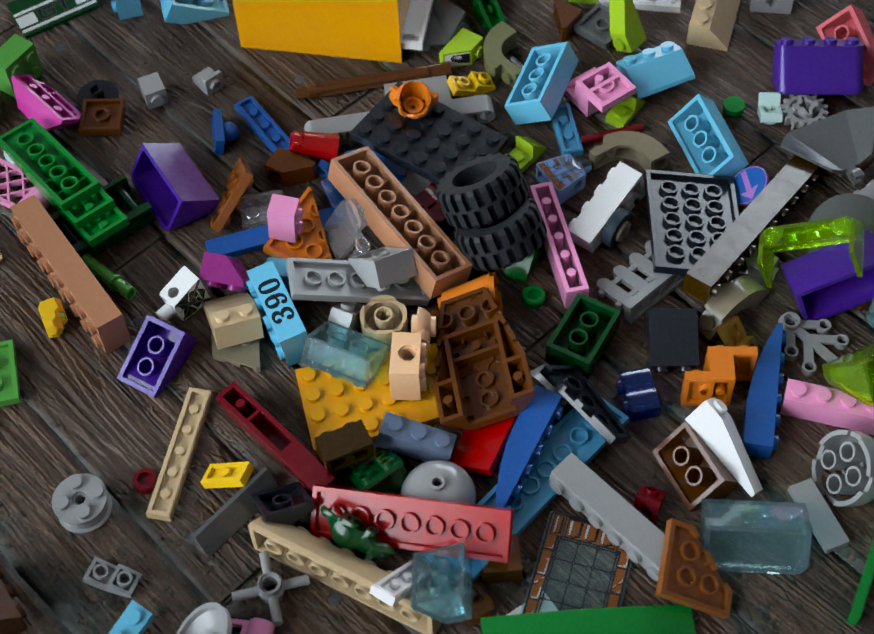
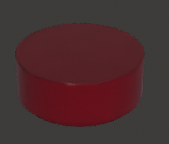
M143 468L137 471L133 476V484L136 491L141 494L152 493L158 476L150 468Z

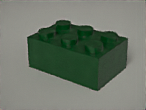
M578 293L546 344L545 361L554 365H577L585 377L589 379L620 326L621 311Z

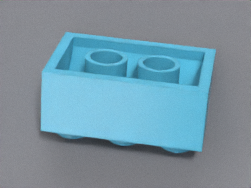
M664 42L661 46L645 49L636 55H628L616 62L617 69L637 87L634 96L638 99L695 79V74L683 49L673 42Z

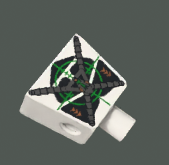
M183 266L160 292L159 295L165 304L156 314L164 322H167L174 314L182 321H185L203 307L202 302L210 301L211 297L200 279L187 267Z

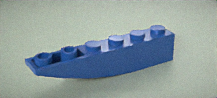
M783 323L777 324L767 340L756 364L747 395L741 440L748 456L770 459L772 450H777L779 436L774 434L775 429H779L780 414H776V409L781 406L782 394L778 393V387H782L784 373H779L780 367L784 366L785 353H781V347H785L787 333H783Z
M537 385L534 386L536 394L524 410L520 412L506 443L499 470L495 507L513 509L511 505L514 499L518 500L520 498L525 478L529 479L534 469L532 464L535 459H540L544 451L543 443L545 439L551 438L555 428L553 425L555 420H560L563 415L565 406H562V395Z

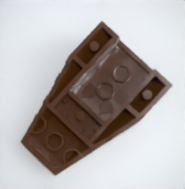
M484 286L442 301L438 324L440 333L436 345L438 354L434 365L436 375L433 377V388L440 424L446 427L474 431L518 416L536 394L526 353L486 287Z

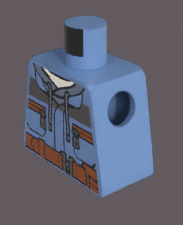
M564 154L537 163L536 179L540 184L552 181L559 204L561 205L585 187L586 173L592 170V166L587 159L577 163L570 154Z

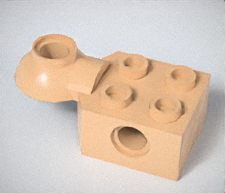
M419 306L417 315H412L411 333L392 332L389 378L391 398L393 400H421V391H426L425 370H427L428 356L426 355L430 348V338L436 337L437 317L431 316L426 309Z

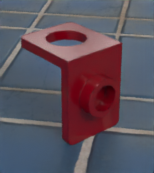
M641 484L633 507L636 510L641 507L649 508L652 511V517L648 520L653 525H656L660 505L666 491L654 486Z

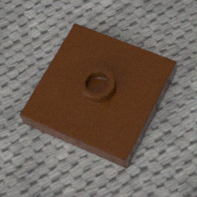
M83 99L78 127L79 136L122 135L127 104L126 99Z

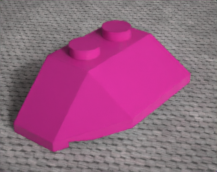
M30 74L12 75L11 80L18 108L27 118H34L46 131L62 129L78 123L81 112L56 90L43 82L35 80V77Z

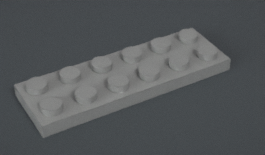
M288 257L286 262L291 300L369 303L370 299L375 296L390 295L397 298V301L404 305L427 306L430 301L429 297L412 277L409 278L407 283H394L390 285V289L377 291V288L367 287L350 265L349 260Z

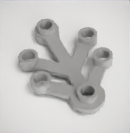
M786 312L780 316L778 323H783V332L787 333L786 347L783 352L787 361H795L798 357L799 350L795 346V335L803 341L804 362L802 363L801 373L804 376L810 377L815 374L817 365L814 362L813 350L834 367V373L839 378L845 379L853 374L855 363L852 359L848 357L838 358L824 346L834 345L838 350H845L849 344V338L845 334L827 335L831 329L829 320H801L800 316L794 312ZM805 329L816 330L818 334H809ZM838 340H842L845 343H839ZM791 351L794 355H790L787 352ZM805 367H811L812 370H807Z

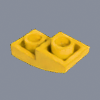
M471 71L468 77L450 75L446 81L453 96L460 97L480 95L494 91L496 88L491 76L486 72Z

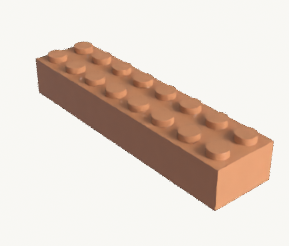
M368 146L331 159L328 173L329 181L385 246L412 248L418 274L412 278L430 299L441 295L443 291L468 282L473 266L471 262Z
M32 195L11 206L10 209L13 217L10 219L18 230L16 233L22 243L26 242L28 244L26 247L31 256L38 258L37 263L41 270L48 272L49 275L47 276L53 287L58 286L61 298L64 302L68 301L70 303L69 308L73 315L81 318L80 323L86 333L91 332L93 335L91 338L96 347H102L105 353L108 354L131 341L122 313L36 196Z

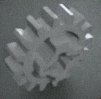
M789 94V98H784L783 104H781L783 120H785L784 125H792L791 130H794L795 128L799 129L827 118L828 105L823 104V98L817 100V94L809 96V94H797L796 96Z

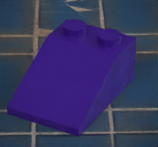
M147 314L116 379L157 398L187 361L198 338Z

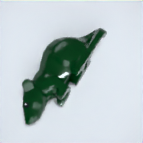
M323 505L321 507V513L330 524L332 538L340 547L366 553L365 558L367 560L382 558L395 553L394 548L390 544L379 541L375 537L380 530L379 528L372 525L365 528L362 526L363 520L348 513L339 516L334 514L327 506Z

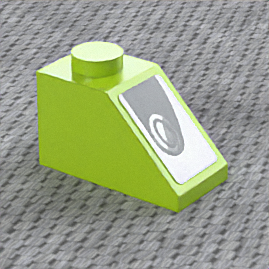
M462 28L439 52V63L450 61L451 68L472 65L484 53L483 37Z

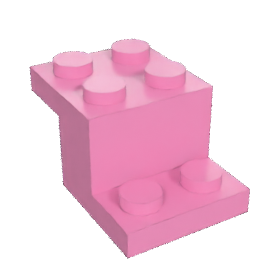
M608 62L597 69L594 67L570 80L564 95L588 117L599 110L603 113L634 95L637 87Z

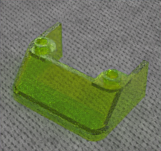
M839 217L774 226L762 231L759 238L757 265L766 287L772 288L775 252L849 243V253L857 277H863L864 228L862 222L851 217Z

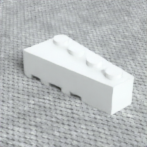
M619 162L616 167L611 168L605 182L598 185L592 199L583 205L580 215L570 222L568 229L572 241L593 253L602 243L601 235L604 226L613 213L619 208L631 211L635 207V199L639 198L641 200L645 196L643 174L622 162Z

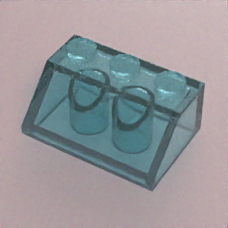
M327 320L306 336L301 362L313 369L327 372L335 378L347 380L357 387L366 388L376 378L391 345Z
M460 543L413 553L412 609L444 624L472 619L473 567L465 544Z

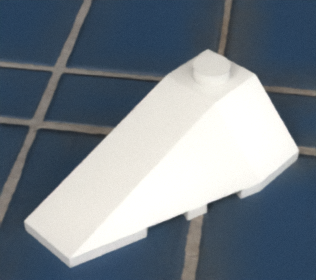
M715 397L705 400L685 420L746 492L753 497L762 491L763 488L732 417L721 400Z

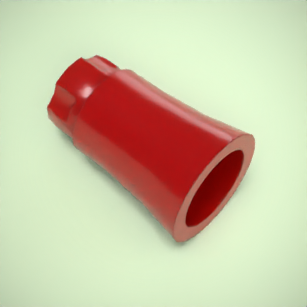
M291 132L289 151L323 159L328 162L337 157L339 148L338 133Z

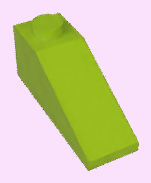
M609 0L610 36L616 51L632 53L647 39L633 0Z

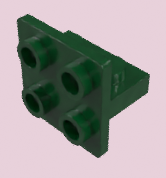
M390 449L376 453L373 456V460L366 465L362 464L356 467L352 472L353 474L349 476V479L357 489L362 491L368 490L392 494L402 487L409 473L403 466L404 462Z

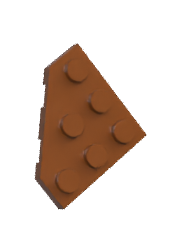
M239 157L226 181L227 192L223 191L217 205L218 216L214 214L210 222L211 229L220 233L222 228H227L231 221L230 214L233 209L237 210L243 200L241 198L245 190L248 191L254 182L253 173L248 161Z
M673 518L667 520L656 596L722 619L729 618L733 591L728 583L723 582L717 572L719 567L709 550L705 551L698 537L700 535L693 525Z

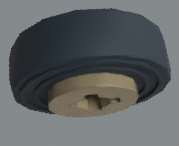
M619 208L607 220L601 235L603 244L610 248H615L625 239L633 222V214L630 211Z

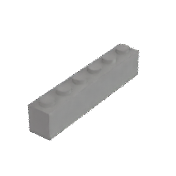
M571 452L551 471L548 483L552 490L559 495L562 494L574 510L581 511L593 527L600 528L612 544L620 546L627 553L631 561L639 563L651 579L658 581L665 534Z

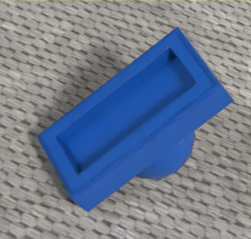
M214 109L211 122L214 152L216 155H223L225 142L235 141L239 136V128L230 121L223 123L222 110Z

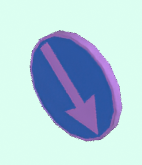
M751 166L735 175L733 179L737 205H749L768 185V174L763 168Z

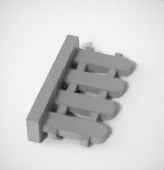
M650 240L645 243L646 254L644 256L640 253H632L629 256L630 267L626 268L623 265H618L613 268L614 279L612 281L607 278H601L597 281L598 296L601 298L608 297L615 302V308L618 310L623 308L624 319L630 324L683 283L686 276L653 273ZM638 270L648 278L644 280L637 274H635V272ZM622 283L630 288L631 291L628 293L620 288L619 285Z

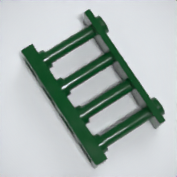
M125 175L103 186L102 189L113 200L121 198L131 209L130 212L125 214L130 224L94 247H91L84 239L82 240L59 212L51 217L58 228L64 231L74 245L72 247L80 257L90 254L94 258L156 221L153 207L148 201L139 206L129 195L128 192L131 190Z

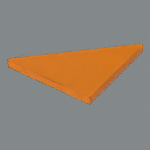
M308 186L299 198L300 208L303 209L301 221L304 222L302 235L298 234L296 243L270 238L263 247L264 253L274 258L283 259L294 257L333 260L312 188Z

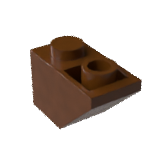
M278 147L264 164L267 178L283 186L316 180L318 177L315 162L281 147Z

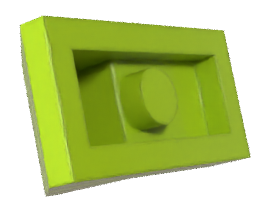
M634 95L630 96L611 108L605 116V122L617 128L627 126L645 104V100L638 99Z
M517 135L516 147L509 155L517 160L523 173L546 150V147L530 137Z

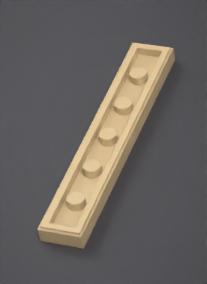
M189 387L146 511L147 518L172 521L213 398L211 390Z

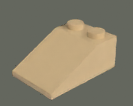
M248 292L202 302L218 350L264 338L261 316L255 301Z

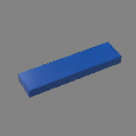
M252 95L234 104L237 113L272 153L278 147L289 150L290 138Z

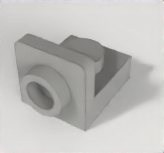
M210 67L192 77L193 83L207 96L225 86L222 72L220 70L214 72Z

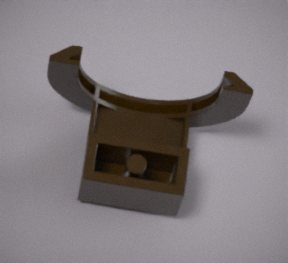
M362 419L356 422H348L343 427L333 431H325L315 437L318 461L325 467L328 474L365 459H373V456L379 451L387 450L375 446ZM306 487V492L312 499V492Z

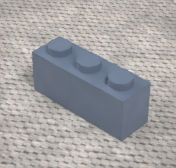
M386 411L375 446L390 449L393 452L422 462L432 460L449 461L457 435Z

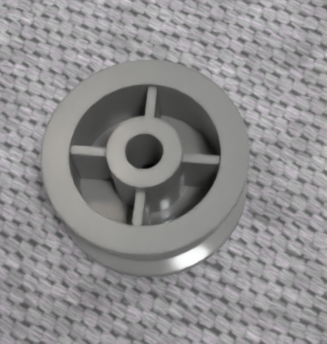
M81 473L71 475L57 486L52 496L54 513L62 526L72 533L86 534L96 531L107 522L112 512L113 503L102 480L92 474Z

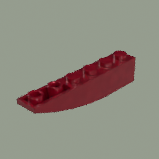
M233 381L216 396L224 413L311 492H313V485L315 484L330 486L336 481L331 474L327 473L325 467L280 422L237 383Z

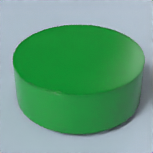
M730 96L723 102V112L730 117L741 116L744 112L745 102L739 97Z
M536 285L526 287L522 293L523 304L530 309L542 307L545 303V291Z

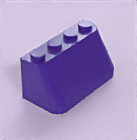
M788 36L775 39L771 81L776 92L781 94H861L863 91L862 40H859L857 37H847L846 39H837L836 37H825L824 39L803 37V39H794Z
M142 143L131 170V180L145 202L148 201L153 207L155 217L164 230H176L216 209L220 199L180 143Z
M870 229L781 264L784 277L804 320L819 321L820 319L831 317L874 300V235Z

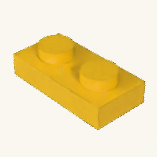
M250 461L210 464L200 483L205 489L245 487L254 467Z

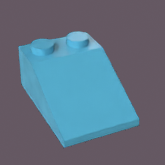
M160 0L164 22L185 25L229 15L227 0Z

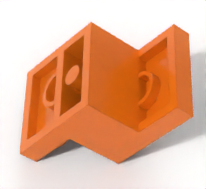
M747 345L708 346L703 371H685L680 396L681 405H701L705 400L715 397L726 406H730L735 381H751L758 357V348Z

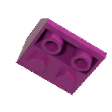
M204 251L199 279L205 280V285L225 290L228 285V290L240 293L248 292L249 289L246 281L249 280V277L240 260Z

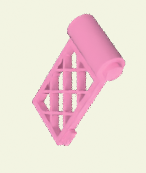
M0 158V166L6 168L5 172H0V179L6 178V182L0 184V190L7 189L6 194L0 195V204L10 209L11 206L15 205L12 202V198L23 196L19 201L21 202L35 195L45 210H47L51 206L50 202L35 186L26 189V184L32 182L20 168ZM21 175V179L10 181L11 176ZM22 185V190L11 192V187Z

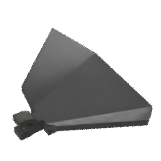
M434 0L423 50L402 49V51L409 50L410 53L430 51L432 46L448 44L456 35L466 16V12L448 0Z
M874 107L845 110L788 132L780 147L830 172L837 173L840 177L847 175L854 187L863 183L861 178L864 177V173L860 169V165L872 155Z

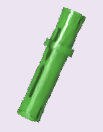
M85 254L81 257L92 274L104 282L109 290L119 293L126 300L132 299L135 296L136 288L125 282L120 274L113 273L90 254Z

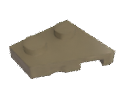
M211 335L212 356L214 360L229 362L240 368L244 365L253 368L254 372L261 373L260 339L218 350L214 337Z

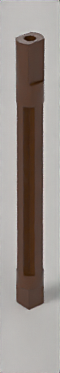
M450 61L307 84V87L295 88L296 99L307 97L313 99L384 87V84L399 81L403 82L443 75L448 77L452 75Z

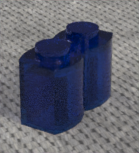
M645 367L620 372L619 380L616 381L617 392L619 395L623 394V411L625 415L629 414L631 422L660 416V400L649 368Z

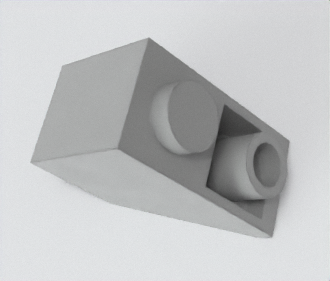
M341 302V304L332 306L324 333L344 341L354 338L361 327L360 310L364 303Z

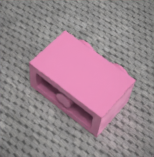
M272 194L267 210L269 238L296 243L298 234L302 235L304 222L301 221L303 209L300 208L299 198Z

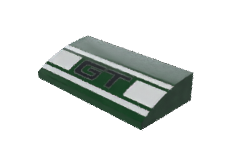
M14 0L6 4L11 18L25 39H29L99 8L96 0Z

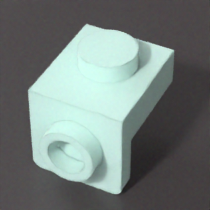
M780 92L759 93L757 113L760 123L773 125L776 122H782L783 113L780 107Z

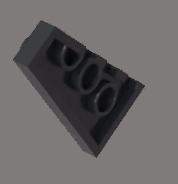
M551 365L543 367L540 373L610 445L623 444L631 438V435L577 365Z

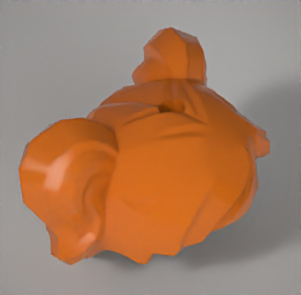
M408 81L399 88L394 85L390 87L389 98L398 107L399 114L403 117L411 119L424 117L429 108L435 106L439 101L438 93L429 90V87L421 81Z

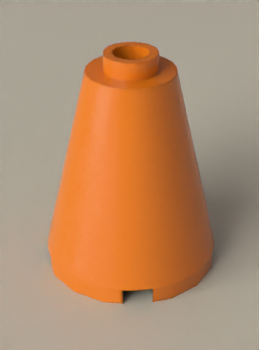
M495 272L488 273L441 292V297L437 298L439 311L442 301L485 286L503 315L501 291H499L498 286H495V284H499L497 274Z

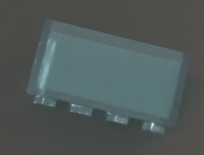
M701 499L702 546L705 551L709 550L719 567L717 571L800 574L807 569L813 529L805 503Z

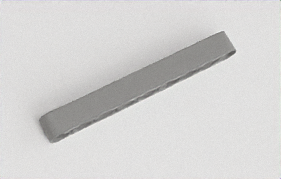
M476 95L439 101L481 124L489 123L495 118L492 100L489 95ZM369 112L310 120L304 125V131L338 133L339 145L358 143L350 138V131Z

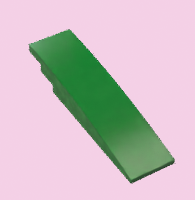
M34 118L27 120L0 136V146L91 247H94L130 224L128 217L116 207L114 200L102 189L100 182Z
M685 605L593 608L481 618L482 634H696L691 608Z

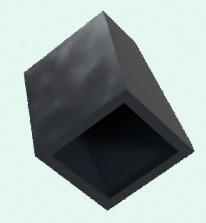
M697 308L648 309L644 316L648 370L654 369V373H669V369H679V373H685V371L696 369L699 366Z

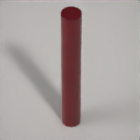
M642 123L581 136L580 140L582 145L603 141L604 135L613 132H642L644 127Z

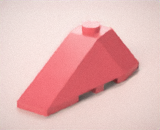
M849 5L817 26L816 29L821 39L825 37H836L837 39L857 37L859 40H862L863 83L868 87L874 83V37L863 11L853 5Z

